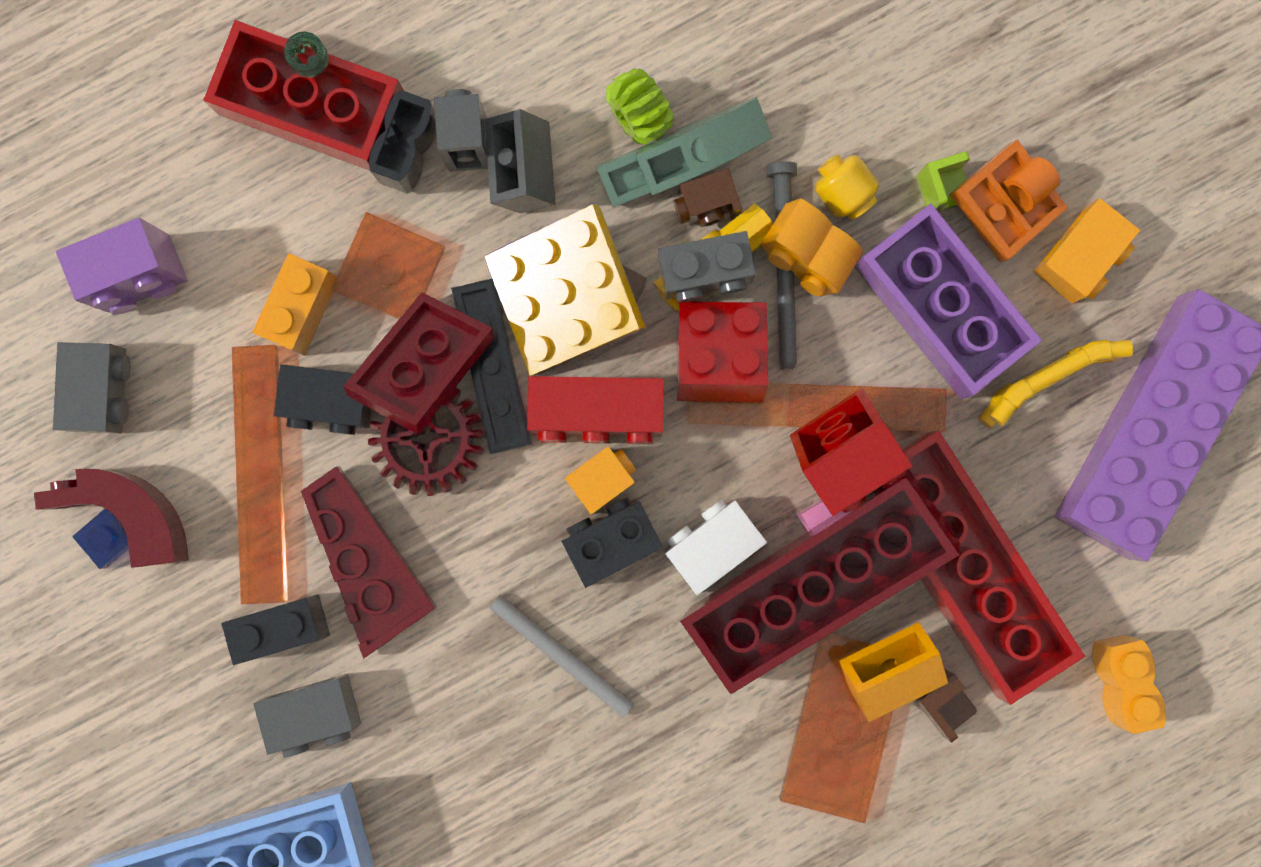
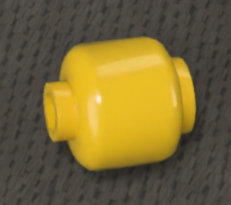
M836 154L818 168L822 176L817 180L814 190L833 216L838 218L847 216L849 220H853L865 213L877 202L878 199L875 194L879 188V182L859 156L851 155L842 159L839 154Z

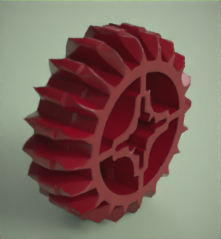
M455 387L442 405L455 415L460 429L440 428L434 414L425 427L429 425L431 426L430 432L448 437L437 438V440L431 441L427 451L424 450L425 444L408 440L409 438H418V436L424 435L426 432L425 427L419 434L411 430L395 434L398 423L385 417L383 423L377 421L370 422L369 427L381 431L380 437L369 438L368 445L382 447V451L374 454L371 459L374 463L388 461V464L380 472L382 477L387 478L395 472L398 473L393 483L395 488L401 489L409 479V493L412 495H418L422 483H424L427 496H435L437 491L436 482L440 483L444 492L449 493L453 490L450 481L451 476L460 484L467 482L466 475L460 470L463 466L473 471L478 469V464L468 458L471 452L477 455L484 454L485 449L473 445V439L485 438L486 431L481 429L472 430L471 425L479 423L483 418L480 413L466 415V412L472 408L474 402L467 398L457 404L456 402L461 395V390ZM461 442L459 451L453 461L444 469L436 472V464L439 463L438 457L441 449L446 445ZM395 447L414 448L418 453L419 463H422L423 474L408 468L399 458Z

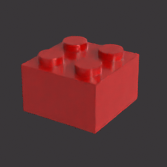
M699 301L679 303L677 401L763 403L768 388L767 303Z

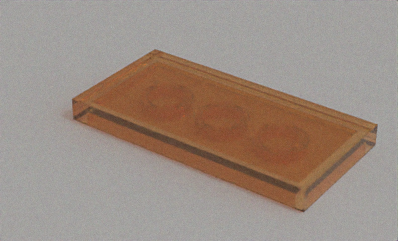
M833 633L818 641L779 796L781 802L861 823L866 822L893 711L868 722L848 687L839 660L872 645L871 643Z

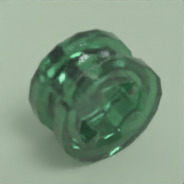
M306 31L297 32L285 44V59L300 76L307 78L316 77L327 67L329 61L328 51L319 37L313 33ZM310 45L317 54L308 58V64H303L297 53H304L305 46Z

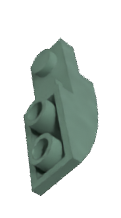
M754 97L681 127L672 135L603 162L597 166V171L614 208L649 193L655 195L706 173L772 139V135L757 97Z

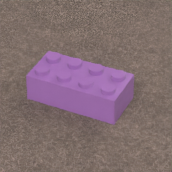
M931 203L863 256L854 267L960 399L974 396L1043 341Z

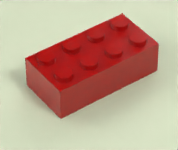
M234 20L203 101L219 116L370 171L369 158L372 147L378 137L386 131L385 115L393 97L400 90L404 91L396 78Z

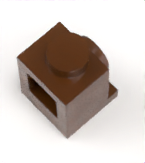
M729 168L679 184V198L673 200L680 223L688 222L689 226L699 223L700 227L717 224L725 219L724 214L728 212L731 220H734L741 214L743 209Z

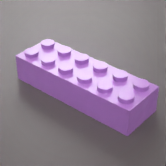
M1200 289L1178 296L1054 517L1128 560L1148 562L1261 359V324Z

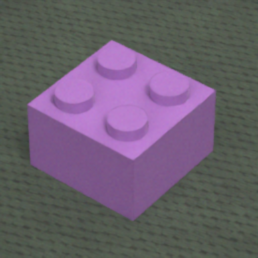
M140 217L56 251L74 300L112 315H120L132 311L137 307L136 302L150 296L152 299L169 296L177 291V285L188 281L170 235Z

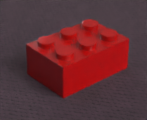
M528 376L527 430L533 435H538V441H541V443H567V435H582V441L587 444H610V436H627V444L651 445L653 444L654 437H661L663 434L664 378Z
M863 388L790 434L803 474L832 516L840 511L846 513L858 508L866 500V495L880 486L883 488L892 486L905 476L906 470L913 466Z

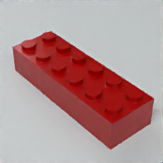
M939 430L928 432L904 447L903 451L913 465L909 468L959 540L960 555L920 580L994 695L998 699L1012 705L1086 656Z

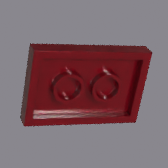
M421 292L343 387L346 395L419 434L494 339L493 328Z

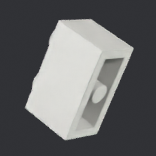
M720 499L701 514L705 521L693 531L686 525L666 540L671 547L665 551V554L697 596L767 543L735 500L726 505Z

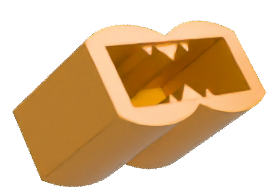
M801 198L785 204L760 244L769 254L768 259L773 265L785 271L792 270L801 280V287L815 296L839 293L864 252L851 236L832 225L830 220L820 210Z
M1126 635L1094 641L1092 648L1093 665L1097 675L1104 683L1102 692L1103 706L1112 724L1133 735L1164 728L1166 707L1160 691L1153 684L1155 679V662L1147 644L1141 639Z

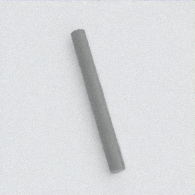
M501 595L489 607V609L619 715L624 717L634 703Z

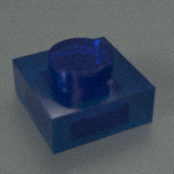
M107 509L102 510L72 536L99 569L107 568L129 549L123 525Z

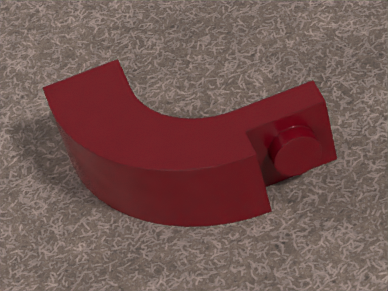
M75 469V480L50 482L49 491L34 492L36 510H56L97 505L114 514L123 525L127 535L131 568L189 560L185 531L175 508L155 486L135 475L116 470Z

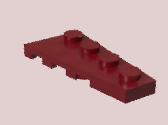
M340 466L334 467L301 490L319 542L323 544L328 557L329 568L334 582H337L344 600V608L349 622L353 624L360 644L358 646L364 659L436 609L437 606Z

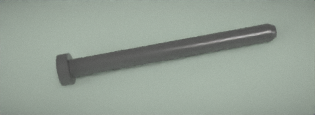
M774 162L767 165L768 177L774 178L775 220L785 204L792 202L791 177L797 176V163ZM777 267L779 359L782 369H794L797 364L794 273L792 270L785 271Z

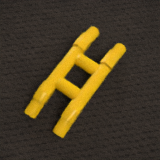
M1098 340L1067 351L1065 356L1013 384L1009 383L1001 387L990 399V404L978 420L990 429L996 423L1003 427L1027 399L1088 365L1115 362L1117 358L1132 357V341Z

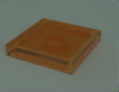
M365 212L331 290L399 320L421 292L426 293L446 248L442 244Z

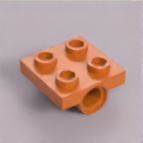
M1018 139L1005 146L949 194L1000 262L1013 257L1068 208L1055 191L1061 181L1056 168L1044 158H1031Z

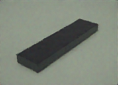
M493 278L451 288L456 310L493 328L494 339L470 368L480 414L483 418V427L486 431L489 453L492 455L533 445L530 432L527 430V418Z

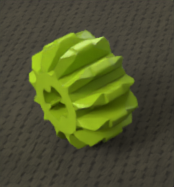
M633 68L629 72H623L613 79L614 82L606 87V101L611 107V112L615 115L618 124L622 126L626 135L632 138L633 142L643 145L648 144L652 140L655 142L665 135L668 129L673 127V112L669 108V101L664 97L662 89L656 85L654 78L649 77L646 71L640 68Z

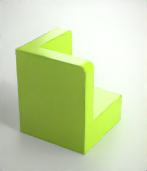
M968 151L929 162L916 175L926 207L931 203L938 213L958 207L949 194L967 180L963 166L970 160Z

